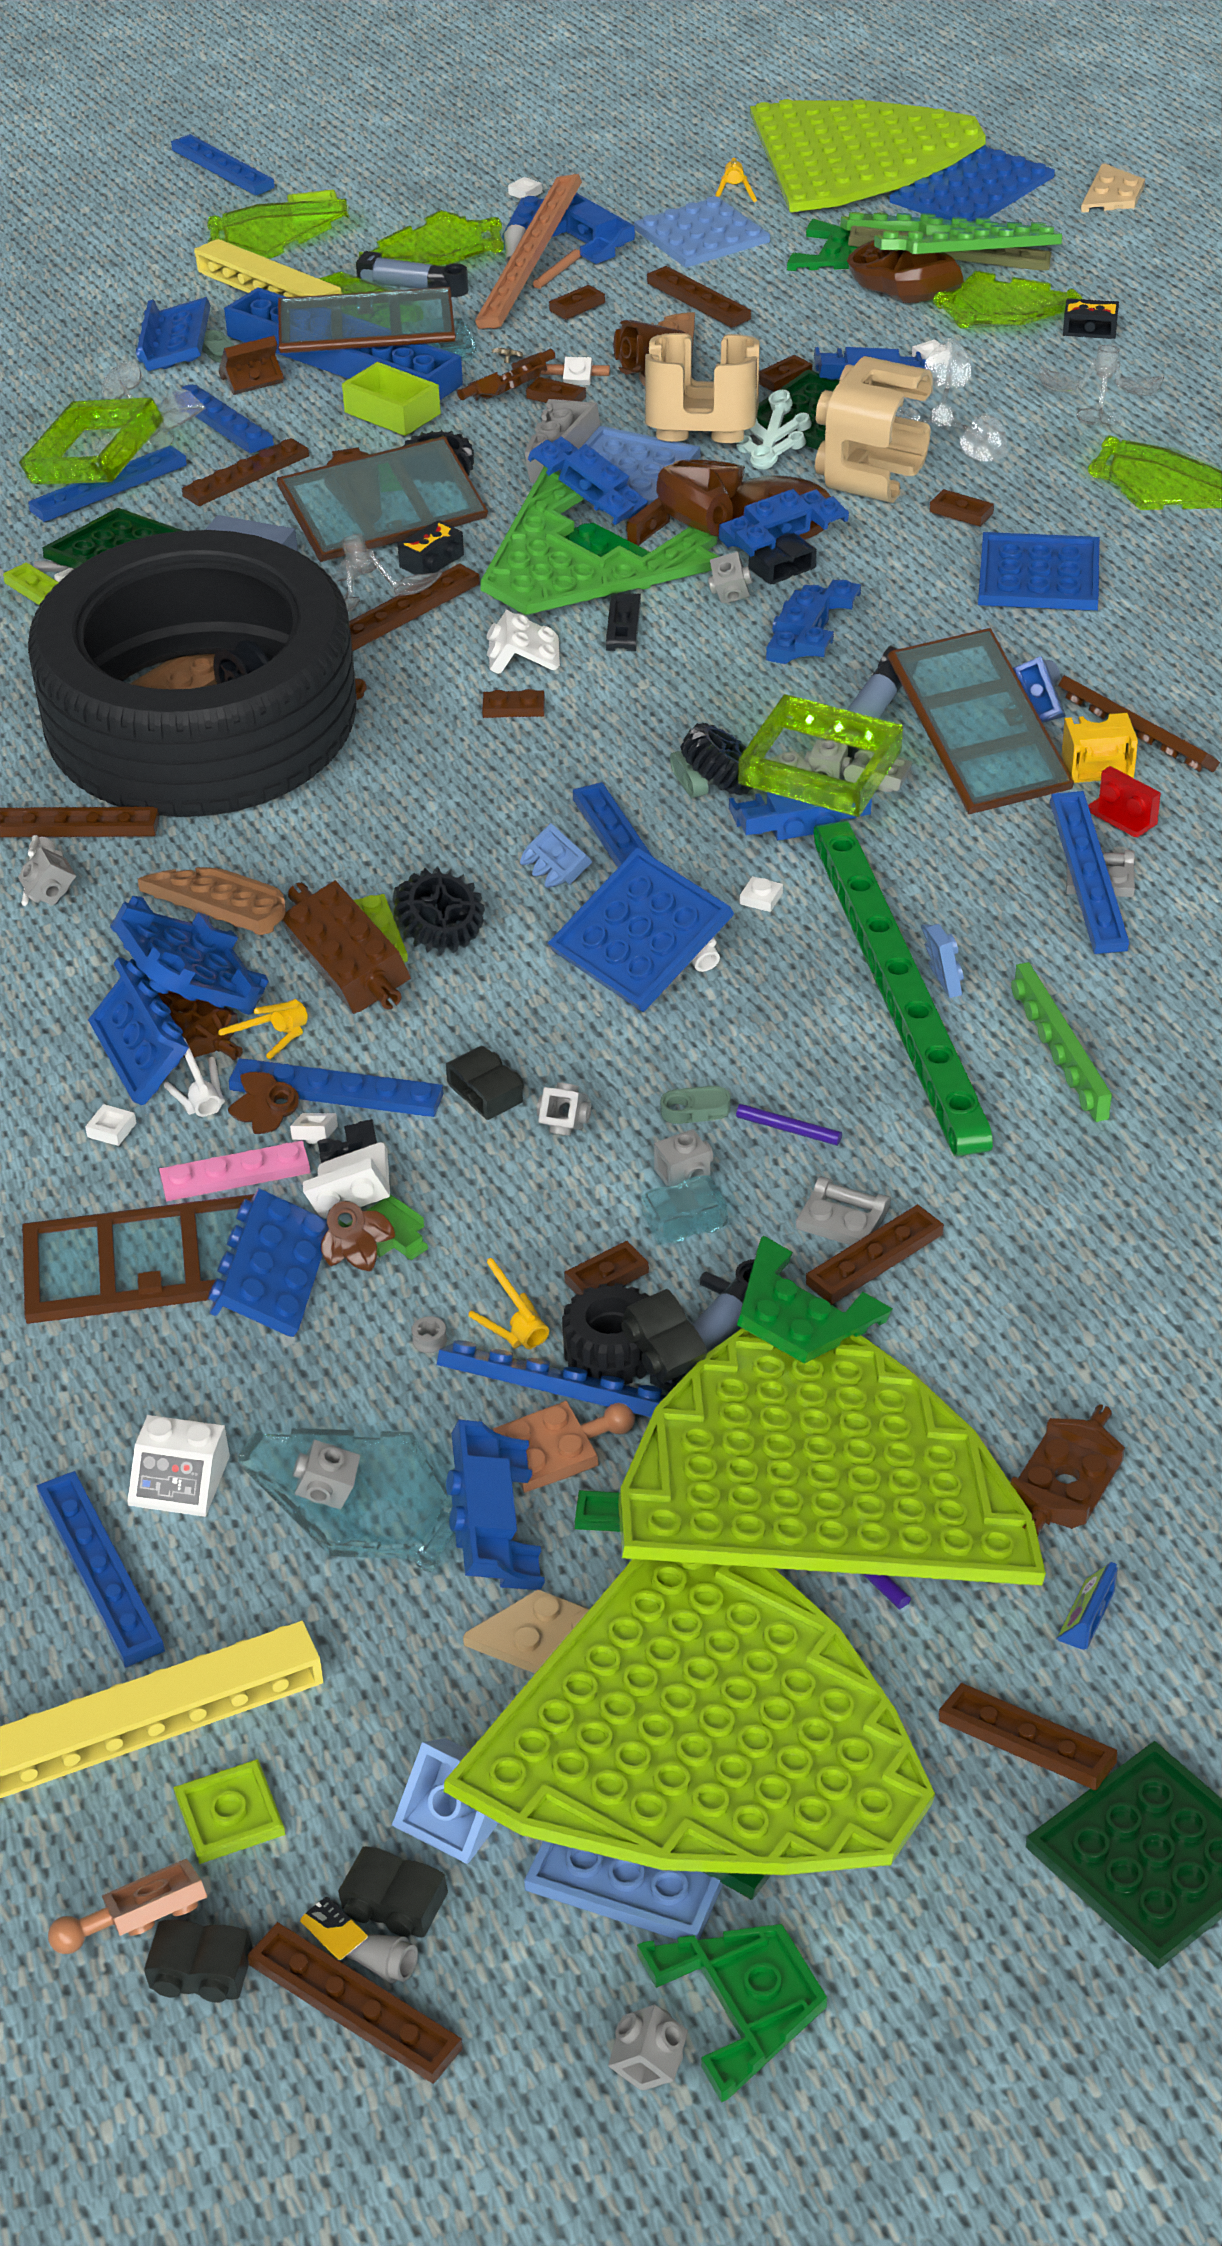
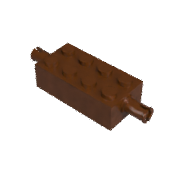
M336 880L314 894L302 882L296 883V886L301 891L300 893L292 886L288 891V898L296 905L286 911L281 921L294 945L350 1011L356 1014L376 1001H379L384 1009H393L392 1004L387 1000L388 998L397 1006L402 996L396 988L410 980L411 976L394 945Z

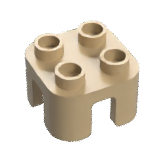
M668 333L651 338L649 354L645 355V423L650 427L656 428V438L662 441L677 442L688 439L689 431H711V439L716 442L736 443L744 439V430L750 429L755 425L758 413L760 341L747 335H724L721 341V364L715 366L714 382L695 381L692 378V338L689 334Z
M863 356L855 366L849 364L845 366L839 384L834 391H823L816 408V421L819 425L826 426L825 441L818 448L815 459V471L817 474L825 476L827 488L885 502H895L900 495V483L889 479L891 472L906 476L916 475L925 462L931 428L927 423L895 415L899 406L902 407L904 397L925 401L930 396L933 390V377L930 370Z

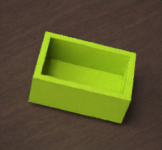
M380 362L374 363L342 383L345 413L400 435L407 436L441 414L438 384Z

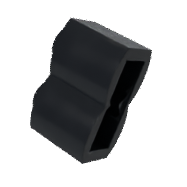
M795 533L784 534L776 539L774 549L765 546L755 550L754 556H749L748 567L768 584L773 585L789 579L792 575L796 576L816 567L817 549Z

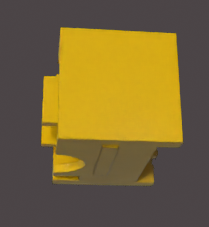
M1128 713L1108 714V719L1099 723L1090 722L1084 716L1079 717V724H1074L1072 717L1064 719L1061 756L1074 783L1101 781L1102 771L1109 766L1134 778L1138 739Z

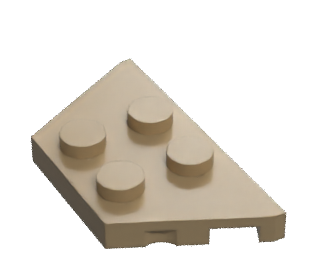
M1102 163L1082 202L1081 212H1089L1091 207H1103L1104 211L1135 208L1145 187V179Z
M536 1590L468 1630L463 1636L464 1646L536 1673L590 1609L541 1590Z

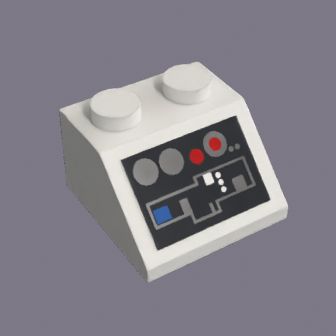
M147 1415L135 1443L128 1506L206 1517L230 1457L225 1425Z

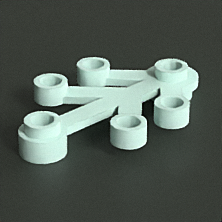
M778 390L769 396V403L773 413L767 430L756 419V423L752 428L744 430L746 434L744 439L736 442L738 451L751 455L750 462L756 469H769L776 463L779 454L790 447L792 449H800L806 444L802 431L809 429L812 425L808 413H799L793 420L780 427L783 416L790 412L793 404L790 393L787 390ZM754 434L763 444L757 446L749 435ZM788 435L787 439L775 445V442Z

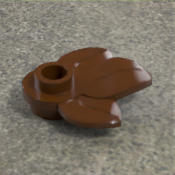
M248 1072L240 1076L241 1083L247 1094L236 1100L228 1108V1113L238 1121L252 1122L254 1134H265L276 1130L284 1117L295 1112L299 1105V1096L294 1087L284 1082H277L268 1073ZM279 1099L287 1100V1102L283 1104L275 1103Z
M343 1201L335 1204L328 1212L327 1225L329 1230L321 1241V1252L329 1266L336 1265L346 1258L354 1267L365 1271H372L377 1259L376 1243L393 1239L396 1234L390 1221L380 1212L362 1211L357 1204ZM342 1213H349L352 1216V1224L347 1228L339 1224L338 1219Z

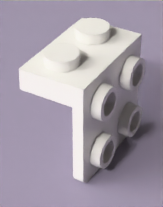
M508 610L504 612L497 624L493 623L487 633V639L489 640L487 651L489 670L495 673H502L514 653L551 670H556L559 667V638L551 628L540 626L529 621L524 615L514 614Z
M376 1143L325 1161L319 1165L317 1177L303 1181V1192L320 1217L327 1219L329 1210L339 1202L349 1201L362 1207L390 1197L388 1150L384 1143Z

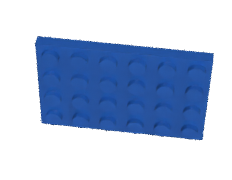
M984 145L955 164L928 177L921 178L908 186L901 187L890 195V203L921 214H935L936 217L952 220L953 217L967 218V221H976V218L991 217L1054 178L1055 169L1046 167L1043 163H1034L1022 156H1012L1006 154L1003 150H994Z

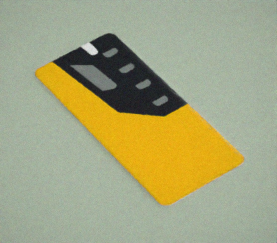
M324 1897L300 1919V1922L338 1960L343 1959L368 1938V1935L329 1897Z

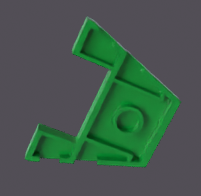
M812 219L806 228V237L827 239L819 255L793 252L787 262V271H796L797 267H809V270H819L820 267L834 266V270L849 269L847 263L848 256L858 248L856 246H848L850 230Z
M594 522L581 524L579 527L574 528L572 533L565 536L566 539L600 557L618 546L640 557L650 553Z
M764 1235L761 1237L737 1325L805 1364L840 1346L843 1339L851 1335L858 1337L866 1333L869 1326L875 1323L882 1325L888 1321L893 1308L863 1291L846 1312H842L830 1305L825 1299L818 1298L798 1287L793 1281L782 1278L779 1274L789 1264L793 1252Z
M782 1924L723 1931V1937L697 1940L695 1935L677 1937V1943L655 1946L654 1941L637 1944V1955L656 1988L700 1969L741 2037L740 2040L701 2057V2068L721 2102L728 2100L827 2008L826 1994Z

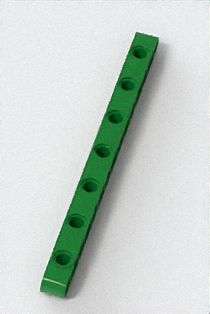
M846 820L815 825L813 833L818 855L953 1156L960 1157L991 1151L993 1148V1138L989 1122L849 822Z

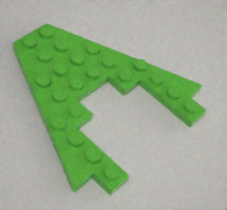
M850 212L849 217H841L840 227L850 231L853 225L892 230L883 231V235H875L874 246L880 250H907L912 254L1058 245L1062 242V234L1055 231L1053 226H1046L1044 222H1031V225H1022L1021 222L998 223L991 221L990 218H976V221H967V218L953 217L952 220L936 217L935 214L922 213L919 218L912 217V214L897 213V216H890L887 213L864 214L859 212ZM896 231L909 232L908 236H899V232Z
M544 466L482 577L480 590L516 611L528 615L608 596L611 593H620L637 588L648 589L653 584L712 571L710 559L720 556L708 550L717 545L718 536H712L688 527L644 557H640L621 546L600 557L565 538V536L574 531L575 522L561 515V513L584 500V498L559 480L561 472L556 471L549 476L546 474L548 468Z

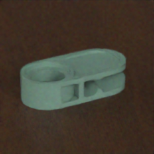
M207 330L202 350L213 361L221 363L224 348L235 345L223 332Z
M682 750L671 753L670 764L672 772L690 798L708 794L707 779L701 778V775L694 771L692 766L686 762V758L681 753Z
M720 1086L670 1090L661 1097V1116L664 1120L673 1124L723 1119L730 1113L731 1095L728 1090ZM674 1104H681L686 1108L672 1110L669 1107Z

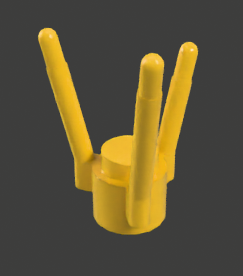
M732 158L725 166V175L721 177V182L715 196L720 198L727 182L729 184L742 182L751 200L756 202L757 199L747 176L744 175L742 164L736 158Z
M293 999L285 1003L257 1007L254 1009L255 1014L266 1015L220 1029L218 1033L219 1035H226L271 1021L277 1031L288 1033L267 1053V1059H272L294 1038L303 1034L301 1027L307 1023L308 1014L304 1005L297 999Z
M488 1258L487 1264L519 1311L510 1320L511 1332L475 1311H470L468 1316L506 1339L514 1349L518 1348L521 1344L526 1349H532L544 1343L549 1336V1328L541 1320L527 1294L521 1293L519 1296L494 1259Z

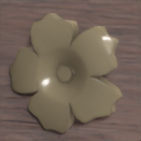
M505 348L492 349V353L505 355L504 363H510V356L523 357L521 351Z

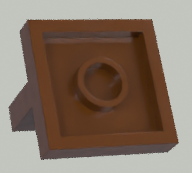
M275 336L224 348L218 372L222 380H228L233 395L283 383L284 376L275 355L278 346Z

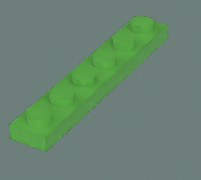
M1029 962L1017 964L1015 979L1011 982L1014 998L1021 1000L1028 1021H1034L1038 1028L1041 1042L1047 1043L1050 1047L1055 1065H1061L1065 1072L1068 1086L1075 1088L1079 1094L1082 1109L1084 1111L1088 1110L1095 1122L1108 1120L1112 1093Z

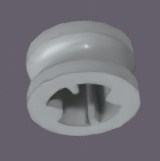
M433 1316L423 1317L414 1322L411 1327L413 1345L418 1351L435 1353L445 1347L447 1343L446 1325L441 1319Z

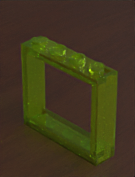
M152 397L72 401L24 455L19 464L32 484L113 482L162 424L164 418ZM120 429L98 456L62 457L84 430Z
M784 694L739 757L738 784L859 817L902 751L903 725ZM784 728L875 752L855 783L764 758Z

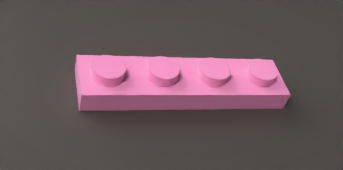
M302 1140L159 1168L167 1202L309 1174L310 1165Z

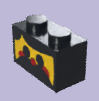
M1067 298L1063 336L1116 339L1119 301Z
M439 520L397 544L399 567L422 579L438 572L464 555L463 532Z

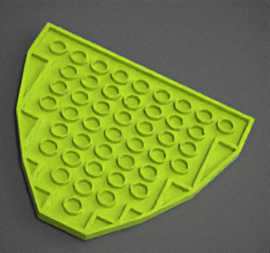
M783 99L779 103L769 104L767 102H760L756 106H750L752 121L790 213L841 206L908 186L921 178L928 177L955 164L986 144V135L975 116L945 111L943 109L863 99L794 101Z
M740 1329L709 1351L706 1358L699 1361L655 1407L620 1487L618 1503L622 1558L1040 1586L1043 1585L1046 1574L1034 1519L1032 1521V1514L976 1431L907 1367L862 1335L858 1337L851 1335L843 1339L840 1346L804 1364L747 1330Z
M632 1559L448 1775L444 1781L443 1791L522 1836L660 1870L792 1875L892 1865L931 1807L935 1795L895 1707L840 1627L775 1568Z

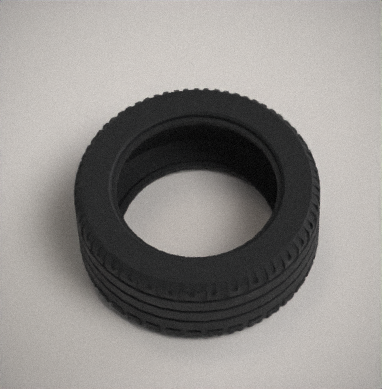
M220 530L176 531L132 540L110 548L88 559L72 570L45 596L32 619L28 638V652L46 745L53 760L64 775L68 776L70 781L88 794L118 807L158 808L159 816L171 817L212 816L255 807L283 796L322 771L336 757L339 750L343 748L352 730L356 714L357 696L351 632L345 600L337 584L323 568L307 556L278 542L256 535ZM243 640L255 641L269 660L265 665L249 674L212 686L192 689H157L123 682L133 674L164 661L194 655L216 654L221 649L234 650L237 644Z

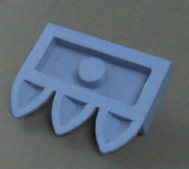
M551 823L527 846L520 861L521 865H529L536 862L532 873L534 877L548 874L545 880L546 888L555 887L564 882L570 885L592 863L591 859Z
M939 923L933 926L922 924L921 929L927 940L924 945L931 958L928 964L949 998L961 996L960 981L964 979L960 964L955 960L954 954L959 952L955 938L952 934L947 935Z

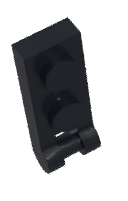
M611 593L606 633V651H616V648H627V651L637 650L641 594Z

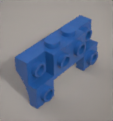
M576 193L552 235L554 237L567 232L585 242V245L580 246V255L597 264L615 257V247H622L625 243L635 240V226Z
M815 347L814 350L816 371H819L820 378L829 380L840 379L845 366L848 364L855 366L863 356L928 369L927 359H922L920 352H916L915 357L900 356L899 349L845 347L843 357L841 348H837V353H820L819 347Z
M560 436L552 443L549 440H545L529 453L528 460L531 462L536 459L548 468L546 474L549 476L561 470L559 480L594 505V510L605 511L614 518L612 522L614 525L625 519L632 518L648 504V500L627 486L630 476L587 444L578 449Z
M791 489L747 505L744 509V516L719 524V539L727 548L732 546L738 547L752 557L755 550L769 546L771 549H774L776 539L784 534L795 533L800 535L810 531L811 521L817 523L824 530L828 529V523L842 519L844 522H847L849 512L834 496L825 498L817 489L802 495Z
M833 579L828 588L804 584L801 590H795L790 599L784 602L780 616H776L772 627L774 635L766 647V661L787 664L793 659L804 656L825 657L828 644H832L834 641V631L823 630L829 620V609L845 608L852 610L853 601L856 596L861 595V584L851 583L848 580Z
M830 782L769 791L767 792V804L762 799L760 793L755 794V800L736 803L734 798H729V810L737 827L742 826L745 835H758L773 831L777 841L814 835L815 825L871 815L872 798L866 787L860 789L855 783L849 782L848 785L832 787Z
M458 1420L451 1432L455 1468L448 1472L446 1492L448 1495H452L453 1507L450 1512L449 1525L451 1531H455L457 1548H463L465 1576L499 1578L501 1588L541 1590L545 1583V1578L540 1575L538 1558L541 1553V1546L512 1541L517 1531L512 1482L528 1483L533 1475L532 1470L528 1469L526 1450L529 1447V1440L515 1439L498 1434L481 1421Z

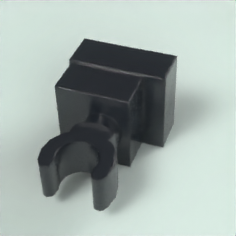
M373 1119L345 1125L346 1142L333 1139L319 1140L317 1143L321 1163L376 1144Z

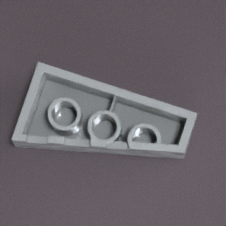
M548 399L546 403L547 410H543L541 414L542 421L537 423L535 428L536 434L532 435L525 450L529 481L531 483L536 482L544 465L536 459L530 462L528 460L530 451L545 440H549L552 443L560 436L576 448H581L601 426L597 403Z

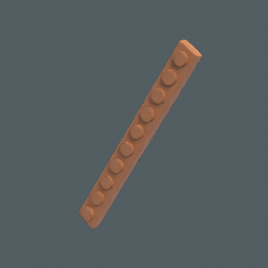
M579 174L560 176L555 179L475 319L478 329H496L502 326L582 183Z

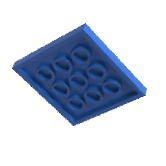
M983 532L978 605L1098 611L1100 537Z
M637 847L548 942V945L553 952L644 1013L733 917L734 912L729 905Z

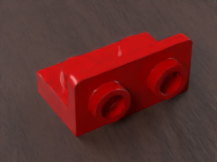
M1109 766L1101 773L1099 798L1088 804L1090 813L1133 837H1139L1158 823L1161 792Z

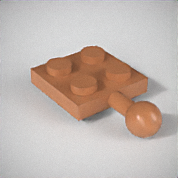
M564 1401L493 1428V1431L506 1437L529 1440V1447L526 1450L528 1469L532 1470L533 1475L528 1483H519L525 1493L599 1466L598 1456L589 1439L608 1431L618 1435L629 1432L634 1426L635 1414L627 1405L614 1403L605 1410L604 1416L580 1425L568 1402Z
M186 1858L102 1895L106 1908L79 1920L72 1916H63L56 1919L49 1928L48 1941L56 1952L71 1954L81 1948L85 1937L112 1925L115 1926L120 1936L126 1933L130 1936L138 1935L151 1929L155 1925V1920L172 1913L173 1916H180L191 1912L198 1907V1901L207 1898V1894L200 1877Z

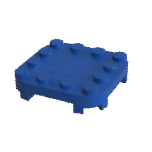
M132 896L129 903L124 901L110 928L121 939L123 947L136 961V966L151 979L149 985L152 989L162 994L172 991L190 1001L199 999L219 1008H224V1006L236 1008L248 1015L253 1013L269 981L265 974L247 970L232 949L238 939V936L232 930L223 931L214 928L209 922L210 916L199 912L193 922L190 923L153 913L143 897Z

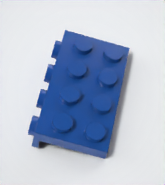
M207 297L159 311L154 299L148 301L147 308L144 311V321L141 324L142 329L139 335L138 347L136 348L137 358L140 363H144L147 372L158 368L167 369L175 363L182 361L191 362L201 356L211 307Z
M118 957L114 962V966L121 977L88 1021L132 1101L139 1105H144L158 1091L160 1085L173 1068L179 1064L189 1047L182 1036V1029L170 1016L171 1010L162 1002L158 995L159 992L150 987L148 976L136 966L134 959L127 961Z
M258 1188L251 1201L244 1199L235 1219L241 1222L239 1226H234L226 1245L232 1247L231 1251L225 1252L218 1266L217 1272L221 1273L222 1277L215 1280L207 1299L213 1301L209 1314L217 1316L222 1307H226L284 1335L294 1337L299 1330L323 1255L321 1252V1241L329 1228L326 1219Z

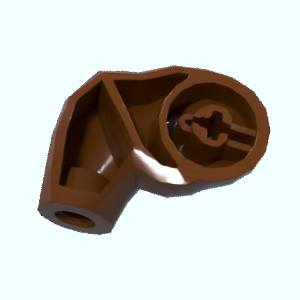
M873 240L855 249L847 259L850 272L860 286L888 295L902 303H918L933 300L961 288L964 284L963 275L953 257L944 252L912 254L907 250H880L874 246Z
M713 460L675 461L673 464L663 467L658 473L656 493L666 512L676 520L709 535L719 536V524L732 520L733 503L731 498L737 493V489L741 485L745 466Z

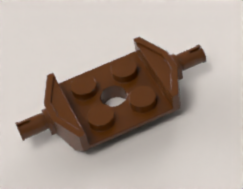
M550 348L544 352L536 353L512 363L513 370L501 376L495 372L467 384L468 386L459 389L457 395L462 401L471 396L477 401L478 397L489 399L500 395L505 391L539 377L542 370L547 371L546 362L555 359V352Z
M169 991L167 994L158 993L162 1002L171 1010L170 1016L173 1021L182 1029V1036L186 1039L194 1058L215 1051H221L234 1061L237 1060V1057H241L243 1053L242 1047L230 1041L234 1033L219 1035L218 1033L220 1029L238 1023L237 1013L226 1006L219 1008L207 1001L199 999L190 1001L172 991Z
M1097 1405L1087 1421L1081 1419L1050 1418L1047 1422L1045 1436L1018 1478L1013 1476L1011 1479V1485L1032 1514L1037 1537L1045 1523L1050 1525L1052 1522L1071 1529L1086 1524L1122 1464L1125 1447L1103 1428L1112 1415L1109 1407L1105 1406L1102 1411L1103 1405ZM1067 1474L1075 1477L1077 1481L1065 1484L1058 1481L1056 1477Z

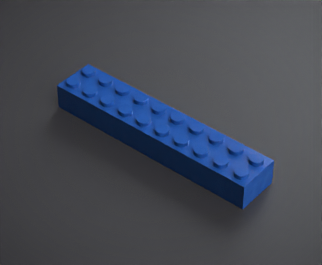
M257 287L226 306L224 311L227 336L245 343L275 336L279 346L278 298L288 297ZM330 311L290 312V342L332 340ZM342 316L343 339L391 336L389 331ZM427 344L280 353L277 346L276 353L348 379L374 363L380 362L438 384L440 400L463 385L461 356Z

